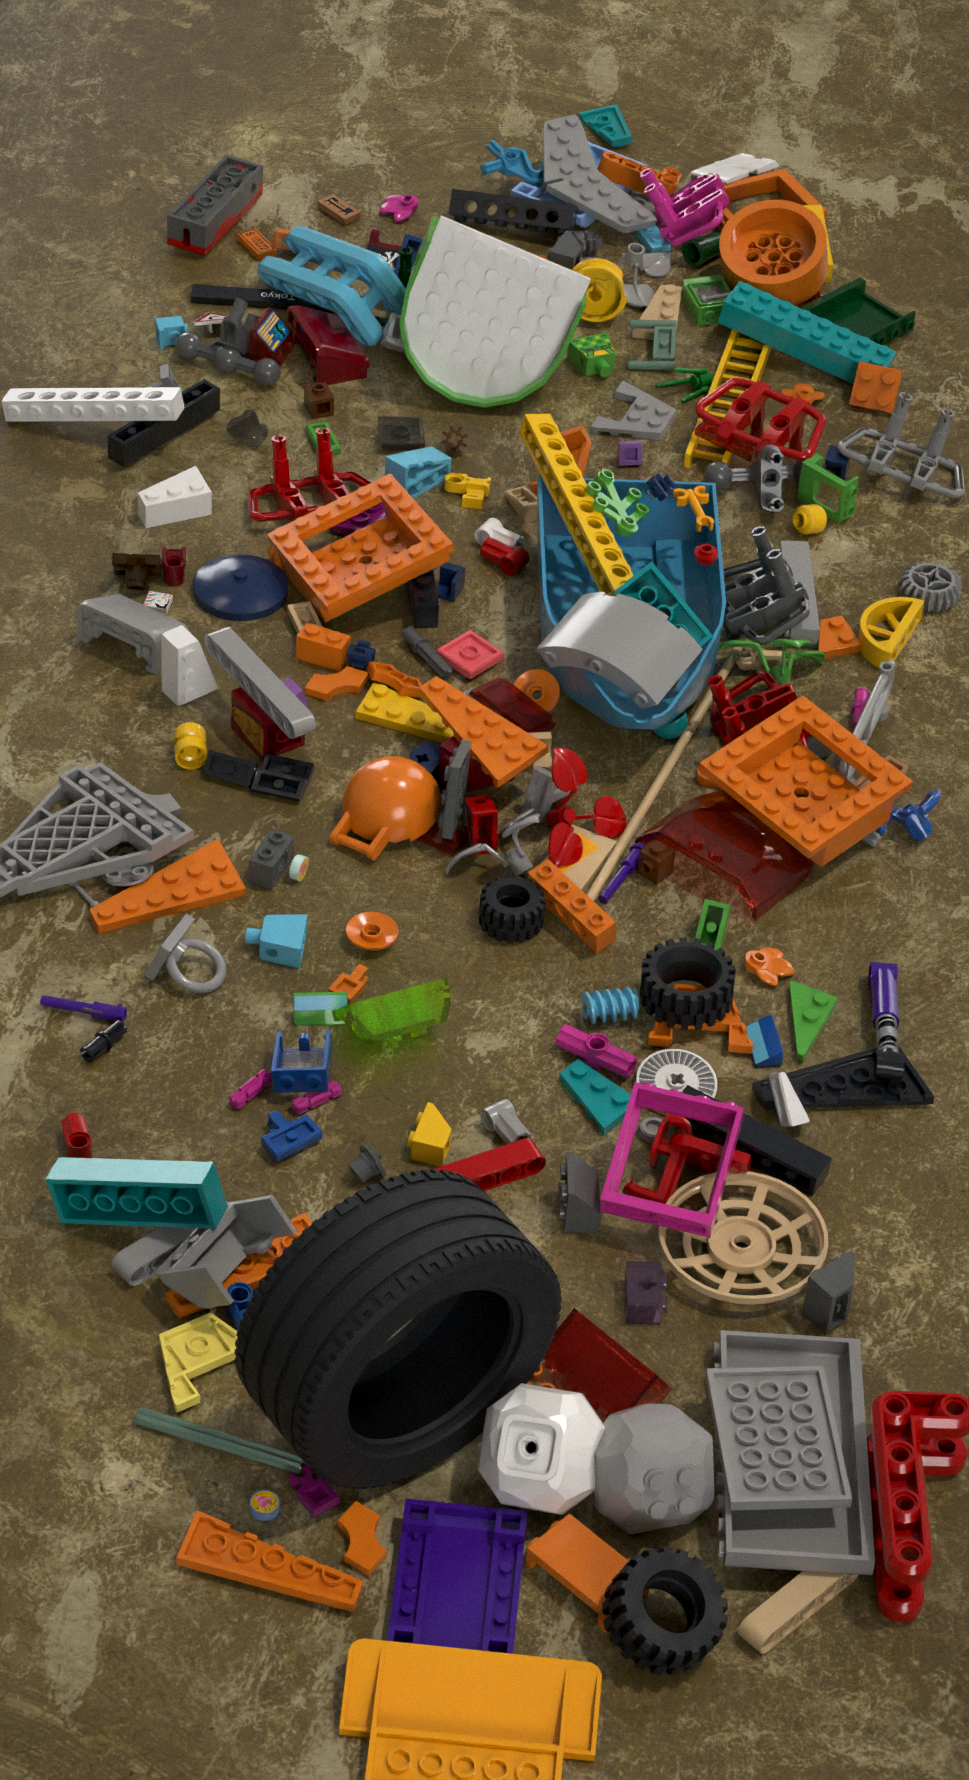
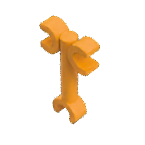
M697 486L694 488V491L692 489H674L673 499H677L676 506L682 507L689 502L696 517V531L701 532L702 526H707L712 531L714 519L706 516L700 505L706 504L709 501V494L705 493V486Z

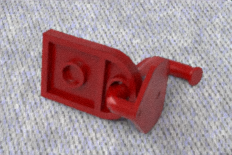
M666 1113L659 1125L650 1152V1167L654 1169L661 1154L669 1156L658 1190L654 1191L635 1184L633 1179H630L622 1192L634 1197L666 1204L668 1199L675 1193L685 1162L697 1166L701 1172L707 1174L716 1173L724 1146L694 1137L691 1124L685 1117ZM669 1125L680 1128L679 1133L673 1135L671 1139L666 1137ZM735 1150L729 1172L739 1174L740 1171L750 1172L751 1155Z

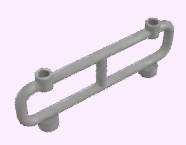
M894 660L880 663L878 679L852 733L866 745L877 722L886 720L889 715V706L886 702L894 680L896 667ZM841 758L838 772L851 783H854L856 780L853 778V774L856 769Z

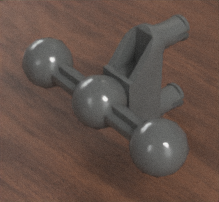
M235 298L229 316L224 317L221 323L219 342L222 345L221 347L216 349L204 345L199 336L191 332L179 335L175 341L176 353L182 359L193 360L199 356L214 361L216 368L223 373H232L238 369L253 374L256 382L263 386L275 384L279 380L281 373L280 366L271 358H263L256 362L241 357V355H244L254 346L256 341L254 334L261 318L255 314L248 313L243 326L241 320L248 303L239 298Z
M767 445L759 451L757 460L749 467L730 468L728 464L721 461L710 463L705 469L704 479L706 483H715L716 490L726 488L731 481L750 480L756 487L758 501L762 508L767 511L779 512L784 507L781 504L784 503L783 499H781V479L794 478L799 483L803 461L796 460L793 465H781L783 463V459H781L783 454L775 445Z

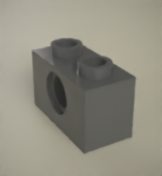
M270 829L249 859V883L273 890L294 859V836Z

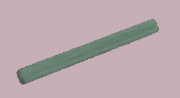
M140 1407L135 1416V1423L293 1473L301 1474L302 1466L305 1465L299 1455L151 1409Z

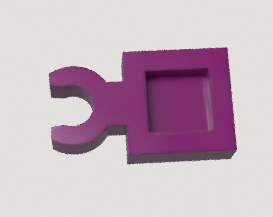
M302 1466L303 1478L296 1477L293 1472L289 1473V1484L292 1488L296 1489V1498L313 1518L339 1504V1496L321 1478L314 1480L312 1478V1471L308 1466Z

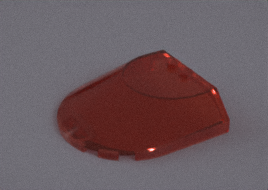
M725 791L703 794L686 801L635 838V844L643 843L644 845L657 838L727 880L742 894L752 911V918L756 921L799 886L809 876L815 865V862L810 858L808 859Z

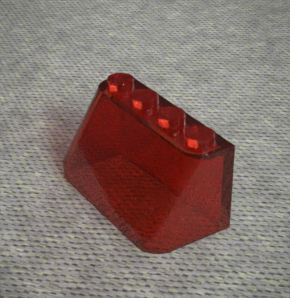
M576 1308L571 1311L554 1332V1339L550 1342L551 1346L547 1350L544 1358L545 1361L542 1364L553 1375L556 1376L558 1372L564 1375L566 1378L563 1380V1383L571 1390L577 1392L581 1389L587 1394L585 1398L595 1410H598L600 1406L608 1412L604 1416L606 1419L609 1415L648 1403L658 1404L672 1390L657 1374Z

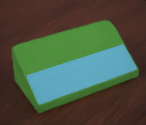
M347 992L294 993V1025L347 1024Z

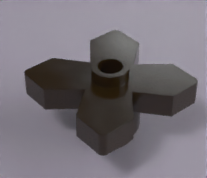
M112 553L114 574L125 575L124 582L127 583V589L145 590L149 576H162L160 555Z

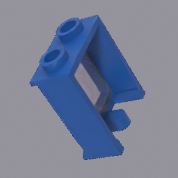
M325 1030V1048H311L310 1036L302 1033L299 1035V1049H284L282 1032H277L271 1068L274 1093L328 1091L333 1053L331 1030Z

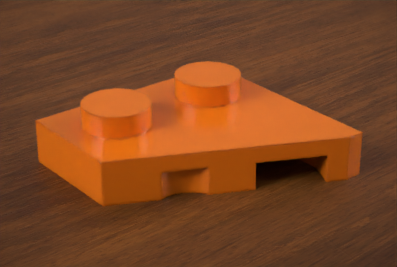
M843 616L820 620L818 651L825 653V659L861 652L862 644Z

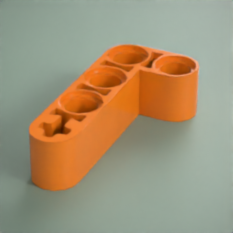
M608 151L604 152L597 168L598 171L612 182L647 196L644 192L647 186L640 177V174L649 167ZM665 167L663 172L652 169L653 174L662 183L669 196L674 195L681 178V173L671 167Z

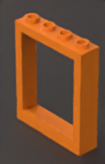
M786 169L740 179L728 184L724 183L725 187L723 190L729 197L730 202L778 190L788 201L801 205H821ZM822 206L826 222L827 210ZM727 208L723 210V221L717 226L721 232L727 221L733 216Z

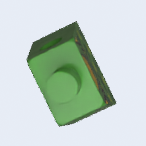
M607 333L571 339L567 350V359L586 376L600 374L601 377H608L614 369L615 350Z

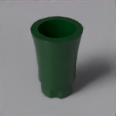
M711 233L683 243L682 254L687 264L692 267H698L707 260L720 255L719 240L721 233Z

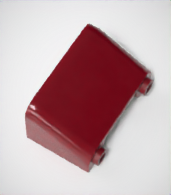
M299 305L287 308V328L290 330V334L286 339L290 345L300 341L310 356V367L316 369V377L313 378L314 383L326 382L327 385L367 378V369L370 367L368 356L364 355L338 315Z

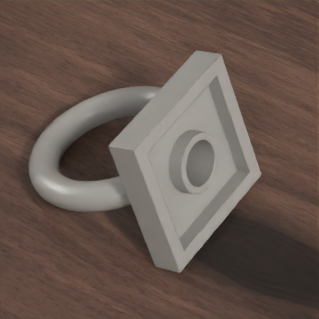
M186 913L162 944L144 976L154 981L166 965L169 975L179 986L195 993H208L216 990L224 982L226 964L220 952L208 942L196 938H184L195 920ZM187 949L200 950L213 960L216 974L212 980L203 983L195 982L186 978L179 971L177 963Z

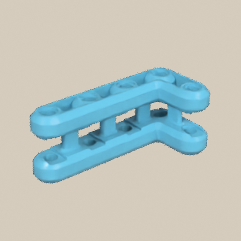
M295 226L287 234L286 243L291 251L298 255L291 262L273 256H266L258 264V275L268 286L274 289L281 290L284 293L333 311L341 318L359 343L366 347L375 346L383 337V328L371 310L380 302L387 311L401 315L406 288L386 260L379 254L310 228ZM308 261L319 265L315 271L303 266ZM332 270L343 274L339 280L327 275ZM356 279L363 281L370 287L362 298L353 288L349 287Z

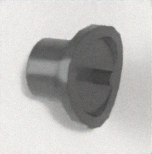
M366 1143L359 1147L361 1153L358 1157L348 1164L350 1171L361 1184L379 1173L383 1177L387 1175L379 1161L382 1158L379 1153L375 1154Z

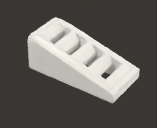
M785 1072L769 1074L780 1126L792 1127L810 1122Z

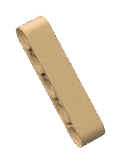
M802 1571L750 1613L740 1624L737 1631L738 1635L761 1654H765L851 1584L859 1574Z

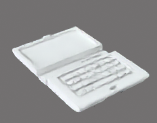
M741 153L691 172V175L697 177L701 175L712 176L717 173L723 180V183L728 184L748 177L749 173L758 175L777 168L779 164L775 160L767 158L758 159L754 155Z

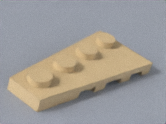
M672 284L660 285L639 320H677L678 323L682 287ZM634 328L632 338L654 340V329Z

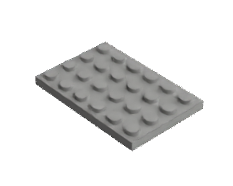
M824 1366L706 1369V1383L730 1510L851 1507L852 1494Z

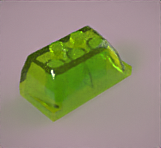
M447 977L350 1003L332 1011L334 1022L342 1020L350 1032L364 1044L370 1045L386 1040L387 1045L402 1041L403 1035L411 1034L412 1038L427 1034L426 1029L446 1022L451 1006L450 987Z

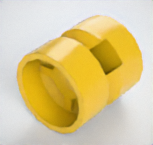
M194 722L180 724L174 731L175 761L184 769L200 768L207 760L206 731L201 725Z

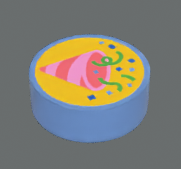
M270 1490L255 1492L250 1498L249 1510L251 1515L260 1521L274 1519L280 1512V1499L278 1495Z

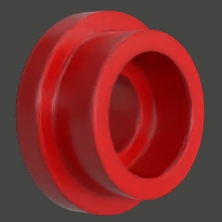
M702 544L695 548L694 556L699 564L708 566L712 565L718 558V550L710 544Z

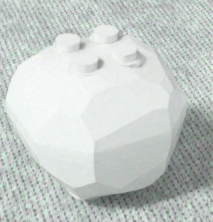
M521 1383L487 1408L477 1470L501 1505L563 1515L596 1490L594 1452L605 1431V1426L582 1393Z

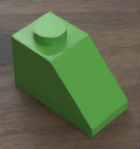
M705 899L695 938L701 939V944L706 945L708 941L715 944L714 950L722 947L733 906Z

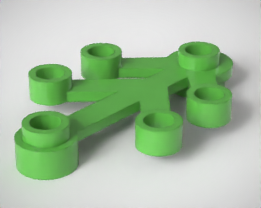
M603 469L597 473L594 481L588 482L585 492L595 497L592 507L616 523L615 530L623 537H631L638 531L636 523L647 516L649 508L642 503H638L642 493L636 488H630L626 497L621 501L613 485L615 482L614 473L608 469ZM600 490H605L608 496L600 492ZM633 503H637L633 514L628 516L626 510Z

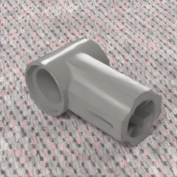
M508 1099L499 1101L480 1111L481 1121L485 1128L490 1132L495 1130L506 1144L525 1138L531 1139V1133L519 1121L515 1108Z

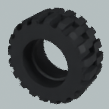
M660 1547L657 1551L654 1548L644 1550L641 1555H635L612 1579L604 1594L606 1600L602 1603V1613L607 1615L603 1623L605 1630L612 1633L609 1640L614 1647L617 1645L622 1650L620 1655L624 1659L628 1660L631 1658L635 1661L634 1666L641 1670H644L646 1667L650 1668L652 1674L661 1675L666 1670L668 1675L678 1674L681 1670L687 1671L693 1668L721 1640L723 1636L722 1630L727 1626L728 1617L724 1613L728 1610L727 1599L721 1596L725 1592L720 1582L716 1583L713 1578L716 1574L711 1568L708 1570L701 1565L703 1563L701 1559L696 1556L692 1559L687 1556V1551L681 1549L674 1553L670 1547ZM658 1589L672 1595L684 1609L687 1618V1631L684 1633H673L657 1626L645 1610L643 1590Z

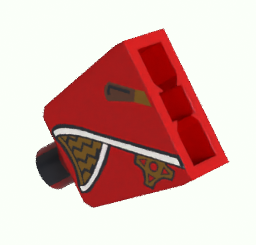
M490 796L466 798L464 800V830L469 847L479 843L487 844L497 852L498 810ZM478 830L483 831L485 834L480 837ZM483 850V851L475 852V853H473L472 855L487 854V853H489V852L486 851V850Z

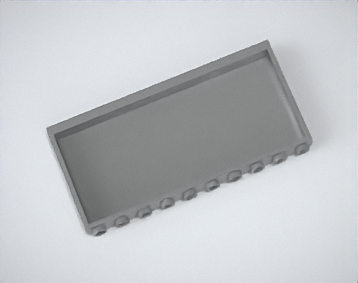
M720 1330L719 1342L713 1343V1359L718 1360V1363H714V1368L824 1366L852 1494L851 1507L730 1510L720 1454L717 1449L715 1467L721 1468V1472H717L716 1490H721V1495H717L716 1512L722 1513V1518L718 1517L717 1536H722L723 1541L718 1542V1559L723 1560L724 1566L872 1575L875 1553L860 1339ZM715 1432V1445L718 1446Z

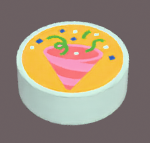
M300 854L294 857L289 869L291 879L301 881L304 878L309 864L308 857Z

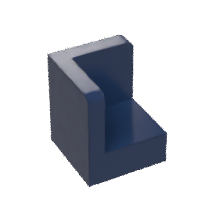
M830 445L825 458L826 469L841 471L840 478L845 481L850 458L842 455L838 451L837 446Z
M446 562L440 566L439 583L436 586L438 598L455 602L465 584V567Z

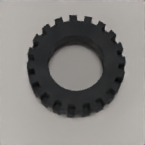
M687 937L680 938L677 943L673 939L666 940V946L658 943L655 945L654 951L649 950L646 953V958L642 962L640 1003L642 1007L646 1006L645 1012L649 1016L655 1013V1021L661 1023L665 1020L667 1021L666 1026L674 1028L675 1024L681 1025V1030H688V1026L694 1025L695 1030L702 1029L704 1023L711 1027L715 1025L716 1019L721 1022L725 1018V1013L729 1014L733 1002L736 969L735 965H732V958L730 956L725 957V951L721 947L714 950L715 944L708 941L706 945L701 944V939L694 938V942H687ZM688 980L697 982L707 989L701 991H682L672 988L667 984Z

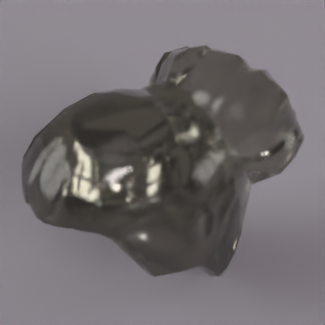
M246 409L243 415L230 420L226 430L233 438L244 441L246 446L254 447L267 438L269 428L265 424L260 423L253 409Z

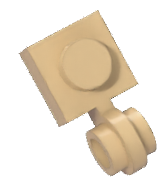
M742 650L736 656V664L739 669L750 670L752 667H756V672H766L759 653L758 657H754L751 651ZM762 650L770 671H773V666L781 665L782 651Z

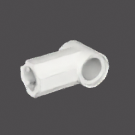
M489 518L474 533L476 542L481 546L488 537L512 549L515 546L522 547L524 544V537L505 529L496 518Z

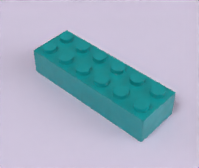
M58 1157L46 1177V1182L61 1223L216 1229L228 1207L214 1162Z

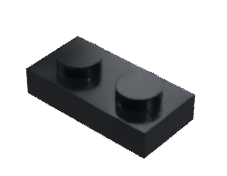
M209 750L202 774L251 788L259 764Z

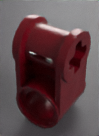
M162 546L164 583L169 586H180L185 581L186 546H182L181 549H167L166 546Z

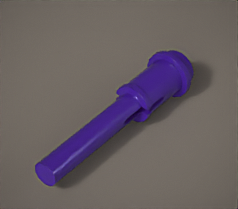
M636 843L630 847V853L620 863L622 865L620 870L598 897L600 902L606 904L625 878L635 872L638 867L639 851L646 845Z
M42 995L40 999V1005L91 1014V1018L114 1021V1023L117 1020L124 1023L127 1015V1007H122L120 1003L117 1006L99 1003L98 1001L90 1004Z

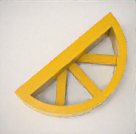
M892 597L882 599L870 605L863 612L860 620L858 640L862 644L861 654L878 668L882 662L887 660L895 661L921 621L925 601L910 597ZM887 620L894 632L873 625ZM870 633L889 640L877 642Z

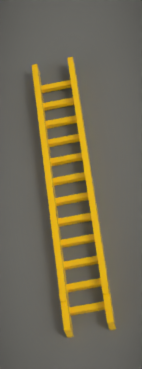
M732 329L708 394L720 387L722 381L727 382L731 378H742L754 382L760 381L772 347L759 341L738 338L740 332ZM735 345L760 349L762 352L759 355L734 350ZM731 357L758 363L754 367L729 361ZM729 369L753 374L752 379L725 374V371ZM731 389L724 395L738 398L744 391ZM717 399L705 407L704 410L723 421L726 414L712 412V406L730 409L732 402ZM698 418L685 453L684 467H690L693 457L721 461L729 465L739 439H735L728 446L715 439L701 437L703 431L716 434L718 428L706 424V421ZM698 444L725 449V453L721 455L696 449Z

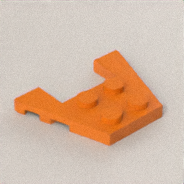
M675 984L674 986L675 989L682 991H701L707 989L701 985ZM734 999L729 1014L725 1013V1018L721 1022L716 1019L715 1025L708 1027L704 1023L702 1029H699L712 1032H728V1052L752 1054L753 1042L748 1038L747 1028L739 1018V1010ZM667 1021L655 1022L653 1030L648 1035L647 1045L672 1047L673 1028L666 1026ZM675 1024L674 1028H681V1025ZM694 1025L688 1026V1029H695Z

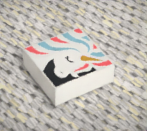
M149 591L143 605L167 615L173 602V595Z

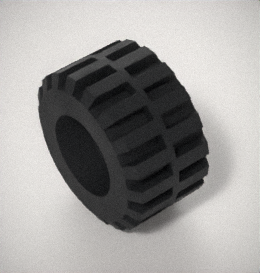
M520 876L495 878V881H489L487 886L483 887L480 894L479 924L481 929L487 932V935L491 938L496 937V940L501 942L505 940L507 943H513V941L520 943L524 942V939H532L534 935L539 934L540 928L543 927L545 894L543 890H540L538 884H532V880H525Z

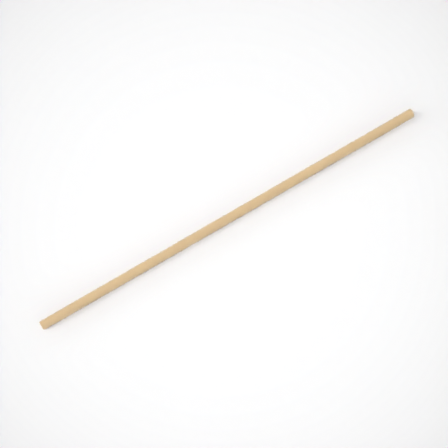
M742 633L738 640L749 639ZM733 647L717 674L722 676L723 681H725L733 668L736 656L744 647ZM710 687L690 719L685 732L680 736L586 894L593 901L597 898L713 700Z

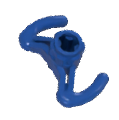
M938 789L929 791L919 805L911 803L902 809L898 807L892 808L889 821L877 828L876 832L884 834L886 826L894 819L904 826L912 839L915 838L916 841H920L933 832L932 823L927 816L940 800L941 791Z

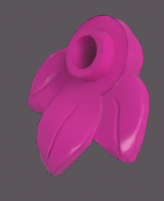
M410 194L389 196L385 199L386 203L380 207L379 215L394 214L395 222H402L418 209L419 200L415 195Z

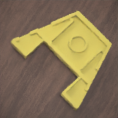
M211 1312L159 1334V1345L176 1413L200 1403V1394L190 1382V1379L229 1363L236 1358L235 1349L237 1347L235 1346V1341L238 1338L236 1336L237 1331Z

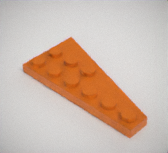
M435 676L419 687L420 697L433 712L441 716L442 723L446 728L450 727L456 740L459 743L462 740L472 741L471 758L477 759L481 764L482 771L493 778V784L497 788L548 753L547 744L439 677Z

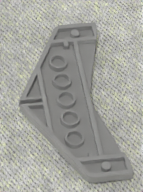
M576 114L548 120L544 123L543 188H546V192L568 204H575L579 210L622 233L656 226L657 219L648 209L598 171L581 121Z

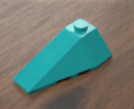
M652 561L613 592L615 595L622 594L633 597L669 616L667 621L677 629L680 627L685 629L700 647L714 638Z

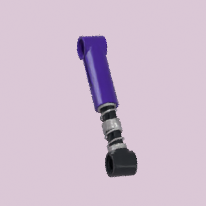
M870 962L868 988H871L873 1026L876 1029L878 1047L874 1059V1078L902 1080L904 1053H899L896 1030L899 1025L897 999L898 966L893 963Z

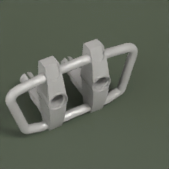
M905 392L899 393L885 432L862 427L837 444V449L842 455L867 466V470L910 484V487L918 488L922 492L926 489L952 498H959L965 493L962 466L941 455L955 413L951 410L946 418L949 409L941 410L937 425L933 430L926 449L899 439L909 406L913 400V397L908 394L904 402ZM863 436L879 440L876 442L871 458L848 448V446ZM896 447L921 456L918 459L913 475L890 467ZM938 463L954 471L956 489L932 482Z

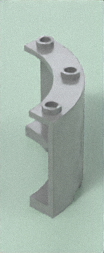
M606 592L582 595L537 647V651L550 668L572 666L596 673L623 690L641 710L658 705L703 649L682 627L677 629L667 621L669 616L655 607L633 597L622 594L609 596L606 595Z

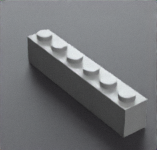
M780 541L779 550L782 552L783 559L790 566L794 581L801 582L806 589L810 608L809 616L785 632L784 638L790 640H810V645L801 646L800 648H817L820 626L809 542ZM798 608L789 616L782 619V623L790 617H792L793 615H795L796 613H798L800 611V608Z

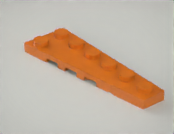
M196 1511L176 1557V1565L353 1613L363 1590V1581L327 1565L319 1564L304 1555L298 1557L285 1552V1547L276 1543L271 1546L258 1540L257 1535L250 1532L243 1534L232 1529L231 1524L200 1511Z

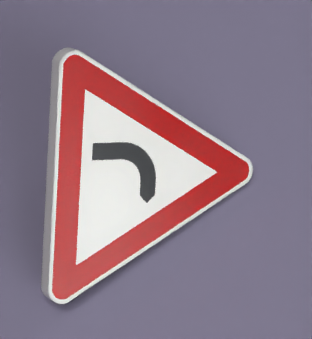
M209 312L195 320L193 325H207L208 331L213 333L212 324L219 323V330L221 331L223 318L229 315Z

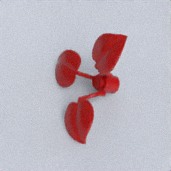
M557 747L552 749V779L558 789L564 792H571L561 802L556 803L557 808L548 811L546 820L552 828L549 836L548 859L556 867L577 863L583 853L581 837L573 833L574 828L570 826L575 820L595 819V832L607 838L620 835L625 830L627 822L620 803L610 796L600 797L596 800L594 804L595 814L576 815L572 808L564 806L577 793V786L586 782L587 769L581 757L575 752Z

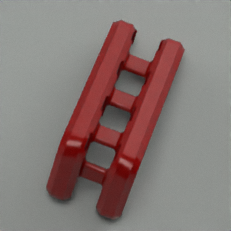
M890 1391L878 1395L872 1404L870 1415L872 1433L867 1437L875 1553L873 1573L878 1609L885 1617L892 1621H911L922 1610L924 1601L923 1581L930 1574L933 1560L924 1475H955L961 1472L966 1465L968 1447L961 1437L969 1434V1399L961 1394Z

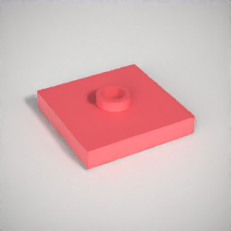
M471 630L436 650L450 667L469 680L504 659L503 651Z

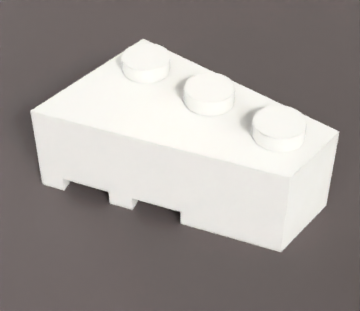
M196 466L138 492V516L145 528L212 514V492Z
M183 625L161 634L162 692L177 706H180L219 689L199 641Z

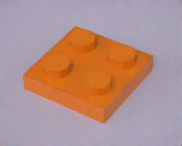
M859 361L849 405L892 414L903 371Z

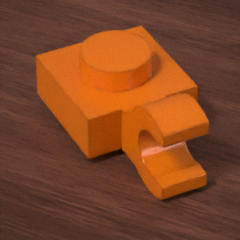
M359 964L350 976L342 973L328 988V992H347L348 1006L351 1007L365 991V984L369 980V977L365 976V974L369 971V968Z

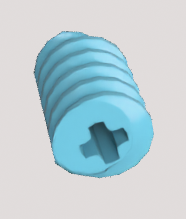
M635 986L633 990L629 987H624L621 992L619 988H614L612 993L605 989L601 994L598 990L592 991L591 996L587 991L582 992L581 1008L584 1019L589 1017L591 1023L595 1024L597 1016L600 1017L602 1023H606L607 1015H610L612 1022H616L617 1014H620L622 1020L626 1021L628 1013H631L633 1020H637L639 1011L637 989Z

